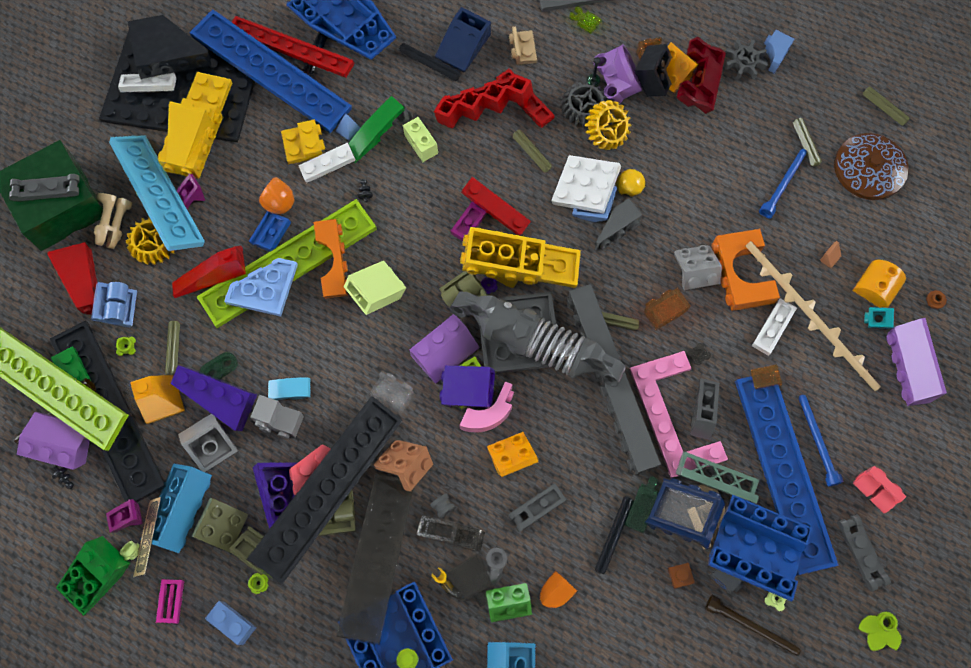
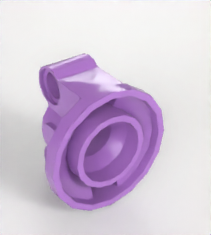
M624 44L607 53H601L596 56L601 60L597 70L605 78L607 86L604 88V95L608 96L609 100L620 104L625 98L643 90L634 71L636 66Z

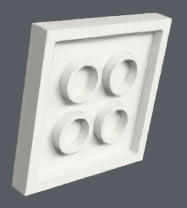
M569 155L551 200L552 204L604 214L621 169L620 163Z

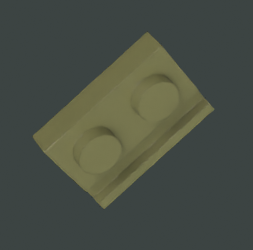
M249 526L245 533L229 548V552L262 575L263 572L246 559L264 536Z

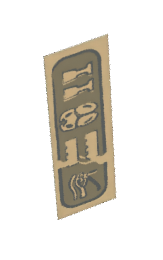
M161 497L149 502L133 577L145 574Z

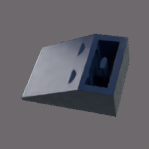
M461 7L452 19L435 58L465 73L490 37L491 22Z

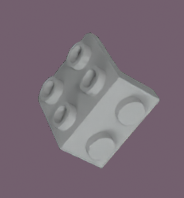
M701 245L694 248H683L674 252V256L682 269V287L684 290L721 284L722 265L710 246Z

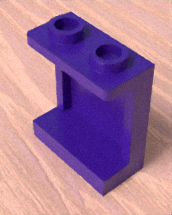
M445 365L441 375L443 390L440 391V401L442 405L446 407H482L484 409H488L493 405L494 369L491 367Z

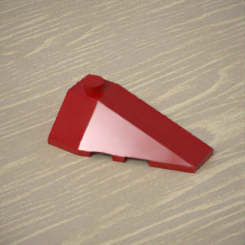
M235 246L217 252L172 282L173 297L177 298L245 275L246 270L242 246Z

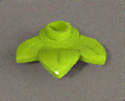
M881 612L877 616L870 615L860 622L859 630L868 633V646L872 651L880 650L886 645L893 650H898L901 644V635L897 630L898 622L892 613ZM884 619L889 621L888 627L884 626Z

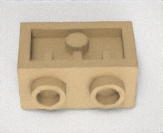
M512 27V34H509V42L514 47L511 48L512 59L516 60V65L537 63L533 31L517 32L516 27Z

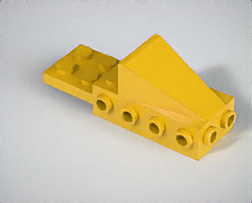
M197 72L187 98H183L181 104L169 103L168 135L165 137L164 147L158 155V161L164 171L186 177L191 173L195 178H200L218 128L222 122L223 116L221 112L232 86L231 79Z
M470 227L468 234H464L462 246H465V252L461 253L460 264H463L462 271H466L468 274L486 275L509 288H514L518 281H522L527 285L537 284L539 281L576 288L581 250L545 244V240Z

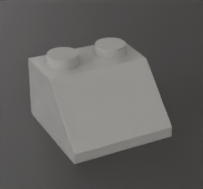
M213 414L206 416L178 434L181 445L203 472L208 471L238 451L220 421Z

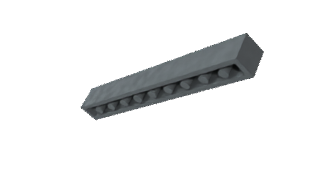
M591 284L569 291L566 301L569 309H573V321L576 326H579L581 331L579 336H585V338L587 337L591 341L597 342L607 355L620 360ZM598 371L593 372L595 378L599 379L601 383L599 389L602 397L607 399V411L609 415H613L615 420L613 422L615 432L617 434L620 433L622 439L620 441L623 452L628 454L629 459L627 463L629 469L637 475L658 468L661 465L625 371L618 386L607 385L603 382L602 376Z

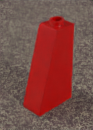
M84 242L47 252L76 308L83 314H92L97 278L91 248Z

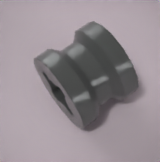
M447 494L440 496L430 504L432 509L437 511L439 519L456 508L453 503H450Z

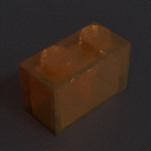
M678 288L673 291L669 289L658 300L654 298L646 304L643 313L656 331L688 312L691 305Z

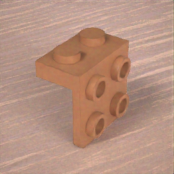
M396 440L379 457L374 466L377 470L398 475L404 490L411 492L433 466V462L427 447Z

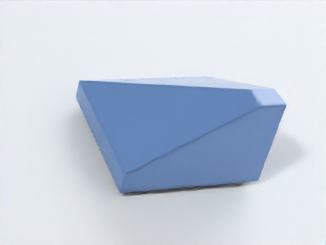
M345 114L336 132L350 141L360 127Z

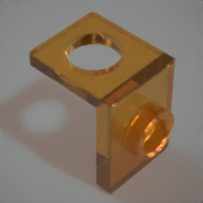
M662 38L640 41L636 51L639 60L647 45H660Z
M777 364L751 370L755 389L779 385V388H782Z

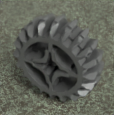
M579 82L578 86L573 84L563 94V100L561 101L562 113H565V119L569 118L570 123L575 121V126H578L580 123L582 128H584L585 124L589 122L586 119L587 116H590L588 111L593 109L595 104H599L601 101L606 102L609 99L607 98L608 96L604 95V91H601L600 86L596 88L594 83L588 85V82H586L585 85H582Z

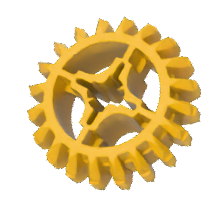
M611 100L601 101L588 111L590 116L586 117L589 122L585 124L588 127L585 133L590 134L588 139L593 140L592 145H598L600 149L610 150L611 148L616 149L618 146L623 145V141L628 139L626 135L631 133L628 127L632 126L628 124V120L631 117L626 116L628 111L623 110V105H619L618 102H612Z
M148 217V220L142 218L141 223L135 222V228L130 227L132 233H126L129 238L125 240L128 245L127 249L138 262H144L147 265L151 262L156 265L157 260H159L160 263H163L162 258L166 257L169 259L168 254H175V251H167L150 217Z

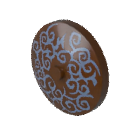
M873 133L858 134L847 139L838 149L834 160L836 176L844 188L850 193L868 200L886 199L897 193L905 184L909 172L908 161L901 148L889 138Z

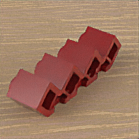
M514 74L502 81L495 80L485 83V86L474 89L473 87L460 91L461 94L444 96L434 110L437 122L453 129L461 115L477 122L485 108L501 114L509 100L525 106L533 94L532 82L527 78Z

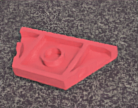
M322 444L289 469L290 478L293 481L294 495L300 490L331 448Z

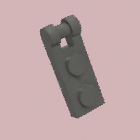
M554 483L512 511L508 516L511 520H514L517 530L521 532L563 504L566 498ZM523 512L529 517L525 521L520 516Z

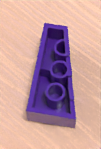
M178 365L171 381L174 387L234 431L243 430L257 397V394Z
M257 463L253 467L269 529L295 496L289 469L297 463Z

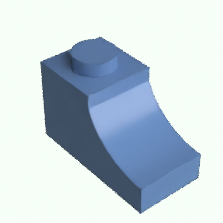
M775 30L772 36L768 35L764 42V45H766L765 49L767 50L766 53L770 58V68L768 71L772 73L776 72L794 41V38L778 30Z

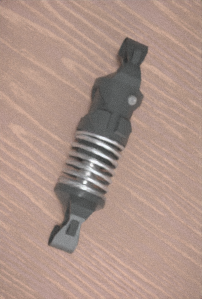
M464 291L458 293L450 307V311L458 317L473 315L480 325L483 338L498 344H506L509 351L515 355L521 354L529 358L536 356L535 361H538L541 357L543 358L542 364H545L547 358L553 354L548 366L552 367L558 356L559 360L555 367L556 370H559L565 359L566 362L562 373H566L571 378L598 371L602 376L603 382L610 386H618L626 369L620 360L607 355L597 342L591 341V339L585 338V336L580 337L578 340V333L573 334L571 337V330L565 333L564 327L558 330L557 324L551 327V321L545 323V319L538 316L534 310H519L510 302L497 299L494 296L478 297Z

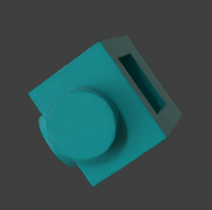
M869 307V312H865L864 324H868V328L893 329L894 308ZM881 316L883 320L876 322L875 317Z

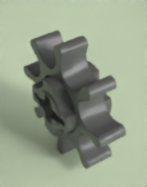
M737 39L734 44L736 50L733 51L727 48L725 51V57L732 59V61H727L725 70L736 68L738 70L736 79H740L742 73L746 72L754 80L758 74L755 68L764 71L768 65L767 62L759 59L765 56L767 50L756 51L753 48L755 40H751L749 46H743L740 40Z

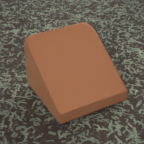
M834 242L820 259L829 268H832L841 257L839 242Z

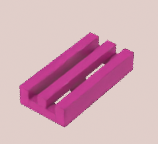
M161 579L156 623H179L184 580ZM167 584H170L166 618H163ZM175 584H177V592H176V600H175V607H174V615H173V619H171L172 608H173V600H174V592H175Z

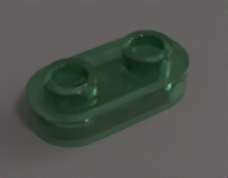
M224 352L204 364L200 372L208 375L210 371H214L212 377L220 380L236 369L238 361L232 353ZM230 360L231 364L229 366H225V362Z

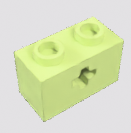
M419 117L403 125L404 136L422 162L438 154L436 141Z

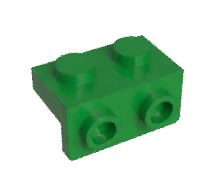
M73 346L51 357L56 366L81 382L85 378L90 380L79 354Z

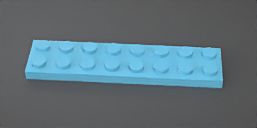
M146 135L111 137L109 143L167 251L202 247L205 241L169 176L159 163L158 157Z

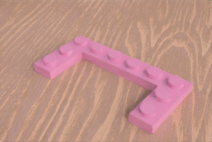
M685 351L629 369L670 478L679 476L675 473L683 450L656 381L691 370ZM721 441L687 451V453L716 464L728 460ZM686 458L684 468L689 470L697 468L693 459Z

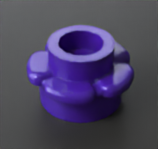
M485 276L480 282L487 294L495 292L498 288V282L493 278Z

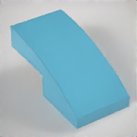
M286 378L268 381V398L274 400L289 398L297 400L310 397V378Z

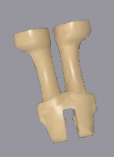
M98 193L97 201L103 204V213L99 225H96L94 228L95 244L102 246L108 235L106 247L114 249L122 236L120 225L126 210L132 208V202L124 198H117L111 194ZM115 204L116 212L112 225L110 226V217L113 206Z

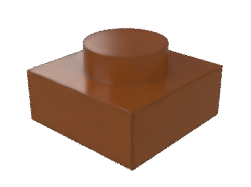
M689 563L668 568L674 589L695 583Z

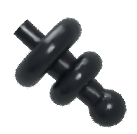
M362 179L358 198L364 199L366 203L368 199L373 197V193L370 192L371 188L366 185L367 180Z
M55 466L54 470L56 472L53 473L52 478L56 479L59 477L58 482L60 484L65 483L67 489H72L74 484L69 481L71 475L65 474L68 468L62 467L59 469L58 466Z

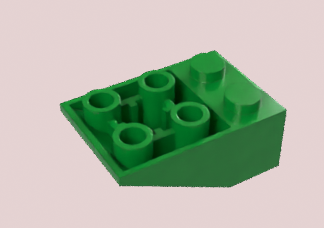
M101 536L84 544L56 589L85 616L123 576L131 563L128 560L125 561L120 552Z

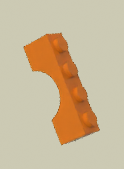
M336 219L313 222L317 243L331 249L334 258L331 270L321 277L323 297L326 299L348 296V292L344 288L346 282L345 272H348L347 261H343V254L346 251L344 242H341L340 235H343L342 224H338Z

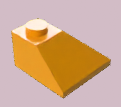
M174 375L148 376L130 382L135 401L146 424L185 411L180 391L171 384Z

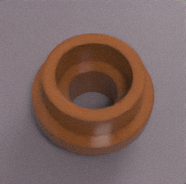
M935 290L927 295L926 301L931 308L940 309L946 305L947 299L942 292Z

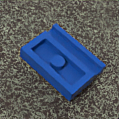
M267 211L249 242L251 245H256L270 252L278 246L291 221L288 218L271 214Z

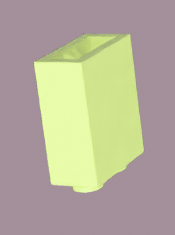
M384 260L348 275L344 285L346 291L366 315L401 299L406 289L403 282L399 280Z

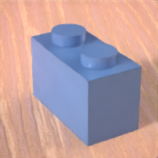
M218 601L205 618L237 645H244L257 628L222 601Z

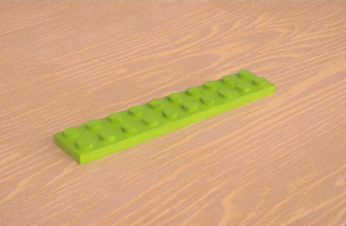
M357 199L323 219H336L338 224H342L343 235H340L341 242H344L345 249L377 230L376 225ZM313 225L245 267V275L216 284L198 295L197 299L216 328H219L248 310L228 305L224 302L231 283L248 277V274L270 265L277 258L297 262L298 266L293 281L332 258L333 253L327 246L317 243Z
M0 327V377L98 447L109 451L129 415Z

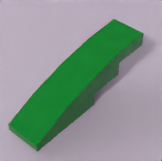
M392 96L374 112L348 143L356 160L354 163L381 141L380 137L393 126L392 122L405 111L404 106Z

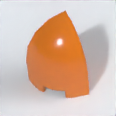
M555 571L542 587L540 601L548 608H557L569 601L577 590Z

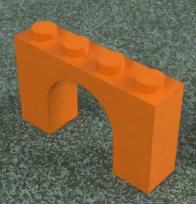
M760 229L716 236L711 245L713 252L722 265L721 286L726 290L725 300L726 304L730 305L731 311L775 304L780 298L775 280L748 283L741 280L733 269V260L735 258L752 254L746 248L750 241L762 251L765 244Z

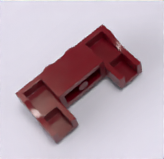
M697 36L689 41L686 55L693 59L698 66L693 72L691 82L686 80L679 84L676 98L686 106L694 105L707 114L714 111L726 52L721 48L707 44Z

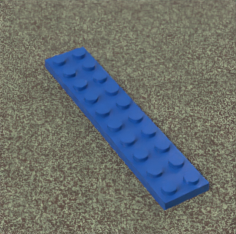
M213 9L190 31L192 38L305 117L315 120L316 124H320V127L328 133H331L341 122L344 115L352 110V105Z
M769 372L736 380L735 384L776 513L812 528L808 546L802 552L796 575L839 566L775 373Z

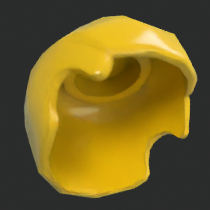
M627 169L616 180L617 190L621 195L627 194L630 197L638 195L645 188V178L641 172Z

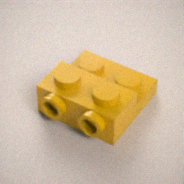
M315 120L297 123L298 127L281 131L288 164L311 160L323 154L322 150H325L323 139L320 140L319 135H322L320 124H316Z

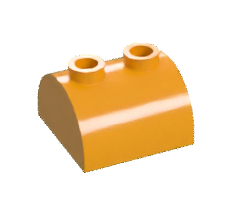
M874 260L870 263L852 291L879 308H888L905 283L906 275L898 266L889 261Z

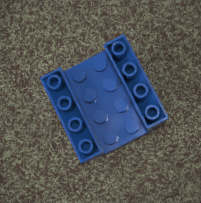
M732 495L720 522L709 555V566L792 602L798 581L795 580L802 552L808 546L812 528Z
M415 581L361 612H356L338 622L359 668H399L397 656L401 650L407 648L414 650L418 655V664L415 668H440L453 660Z

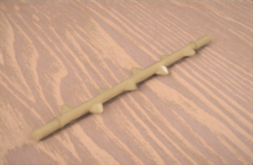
M750 241L746 248L755 256L757 262L763 265L760 275L762 277L771 275L787 292L784 301L786 303L795 302L811 319L808 329L810 331L820 329L835 346L833 356L835 358L844 356L860 374L859 376L874 391L878 390L881 386L869 374V370L862 366L865 357L863 355L853 356L838 339L841 329L839 327L829 329L813 311L816 302L814 300L804 301L789 284L792 274H780L765 257L766 255H763Z

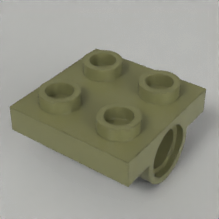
M466 271L440 288L441 297L449 308L461 291L469 292L478 297L488 296L476 275L468 274Z
M351 490L318 536L356 532L353 490Z
M210 498L192 537L229 552V548L237 540L249 514Z

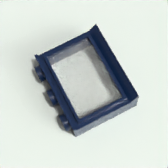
M664 478L650 516L645 523L653 530L657 527L668 535L672 536V533L679 535L687 542L693 540L700 543L703 548L708 549L725 506L721 495L714 491H702L696 485H683L681 481L671 478V480Z

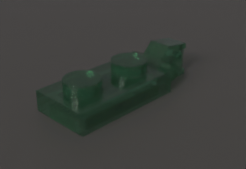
M650 476L647 485L641 484L624 526L642 534L644 533L647 526L645 521L650 516L659 492L655 489L658 481L657 478Z

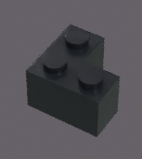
M667 44L647 45L634 70L647 97L666 96L672 84L666 72L672 59Z

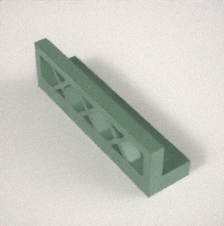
M683 451L675 473L676 475L757 504L759 496L755 495L759 479ZM686 458L693 459L697 468L692 470L684 468ZM708 465L712 466L715 475L711 477L705 476L702 468ZM727 472L730 473L734 482L730 484L723 483L721 475ZM744 480L751 481L752 484L749 492L742 490L739 482Z

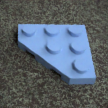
M277 258L270 265L248 274V277L230 284L224 302L228 305L281 317L298 266L297 262Z

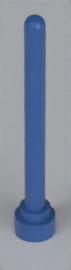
M805 149L799 151L769 202L761 206L759 213L764 217L770 219L775 214L776 203L807 154Z
M800 395V404L827 472L825 474L827 486L831 487L844 482L843 478L833 467L807 397Z

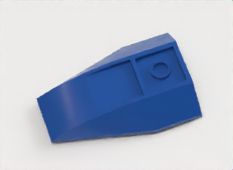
M290 0L286 4L288 8L311 28L371 60L396 39L395 34L372 0Z

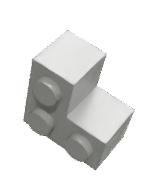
M259 395L250 418L255 422L256 426L260 427L261 431L271 433L272 430L278 432V436L289 439V437L296 438L304 416L299 411L282 406L277 400Z

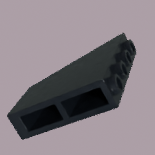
M164 15L128 21L135 66L140 79L212 65L208 50Z

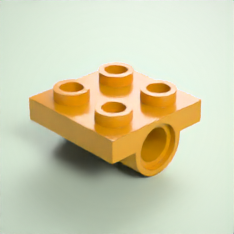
M670 42L667 47L672 59L666 72L672 83L669 89L675 93L679 89L681 82L691 79L693 71L698 64Z
M524 432L487 446L496 471L501 477L538 462L537 455Z

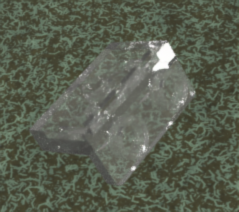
M380 372L379 380L369 395L403 415L415 396L412 391L413 388L407 383L403 382L401 384L397 382V378L390 373L384 374Z

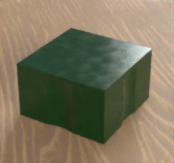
M61 140L0 171V194L21 233L40 251L64 240L73 232L101 220L103 205L97 201V195L90 188L88 179L78 161ZM69 174L80 176V182L77 184L79 188L78 196L12 201L9 199L11 179L28 180L62 177Z

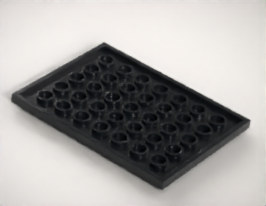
M128 30L99 120L105 123L168 132L169 103L181 104L182 99H186L196 73L200 72L231 79L232 86L221 112L223 118L215 139L238 143L255 81L202 45L208 50L212 65L175 72L176 83L174 91L120 92L118 85L121 75L138 74L130 32Z

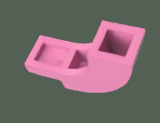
M504 383L497 401L486 410L467 408L461 421L460 429L476 433L485 432L500 425L512 410V405L506 402L510 403L514 395V391H512L513 384Z

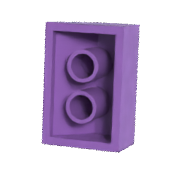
M453 314L410 349V354L436 384L441 380L445 365L458 366L478 350L479 346L467 327Z
M34 412L20 434L16 455L73 470L86 463L90 440L56 416Z

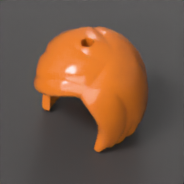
M278 177L272 178L261 193L259 203L270 213L284 214L291 209L294 203L292 189Z

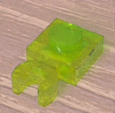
M577 6L575 7V12L578 14L571 12L569 16L570 19L578 21L577 25L590 34L601 23L599 17L589 11L583 13L582 9Z

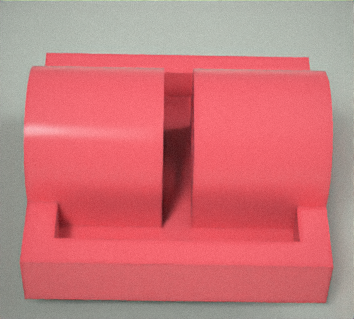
M875 466L861 472L853 482L866 497L872 495L870 501L884 514L906 498L902 493V489L897 484L892 483L883 470Z

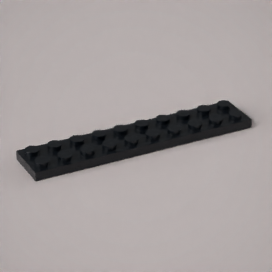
M83 321L50 338L56 354L72 346L76 348L90 380L96 386L97 390L95 392L129 415L110 450L101 449L125 502L131 499L139 502L166 487L89 323Z
M371 396L246 560L279 585H282L403 420Z

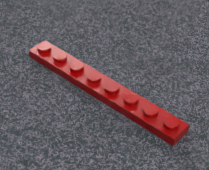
M235 16L232 20L233 24L269 49L347 78L355 65L352 59Z

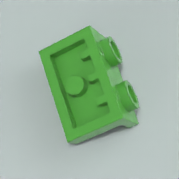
M526 583L486 591L491 622L532 615L531 600Z

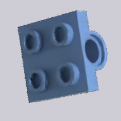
M98 282L96 284L91 320L128 328L132 327L137 290L128 289V285L121 282H110L109 284Z

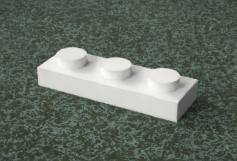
M175 73L140 79L139 74L121 75L118 88L120 92L174 91L176 76Z
M346 143L298 166L307 183L356 160L350 146Z
M780 298L752 347L769 356L797 307L786 303Z

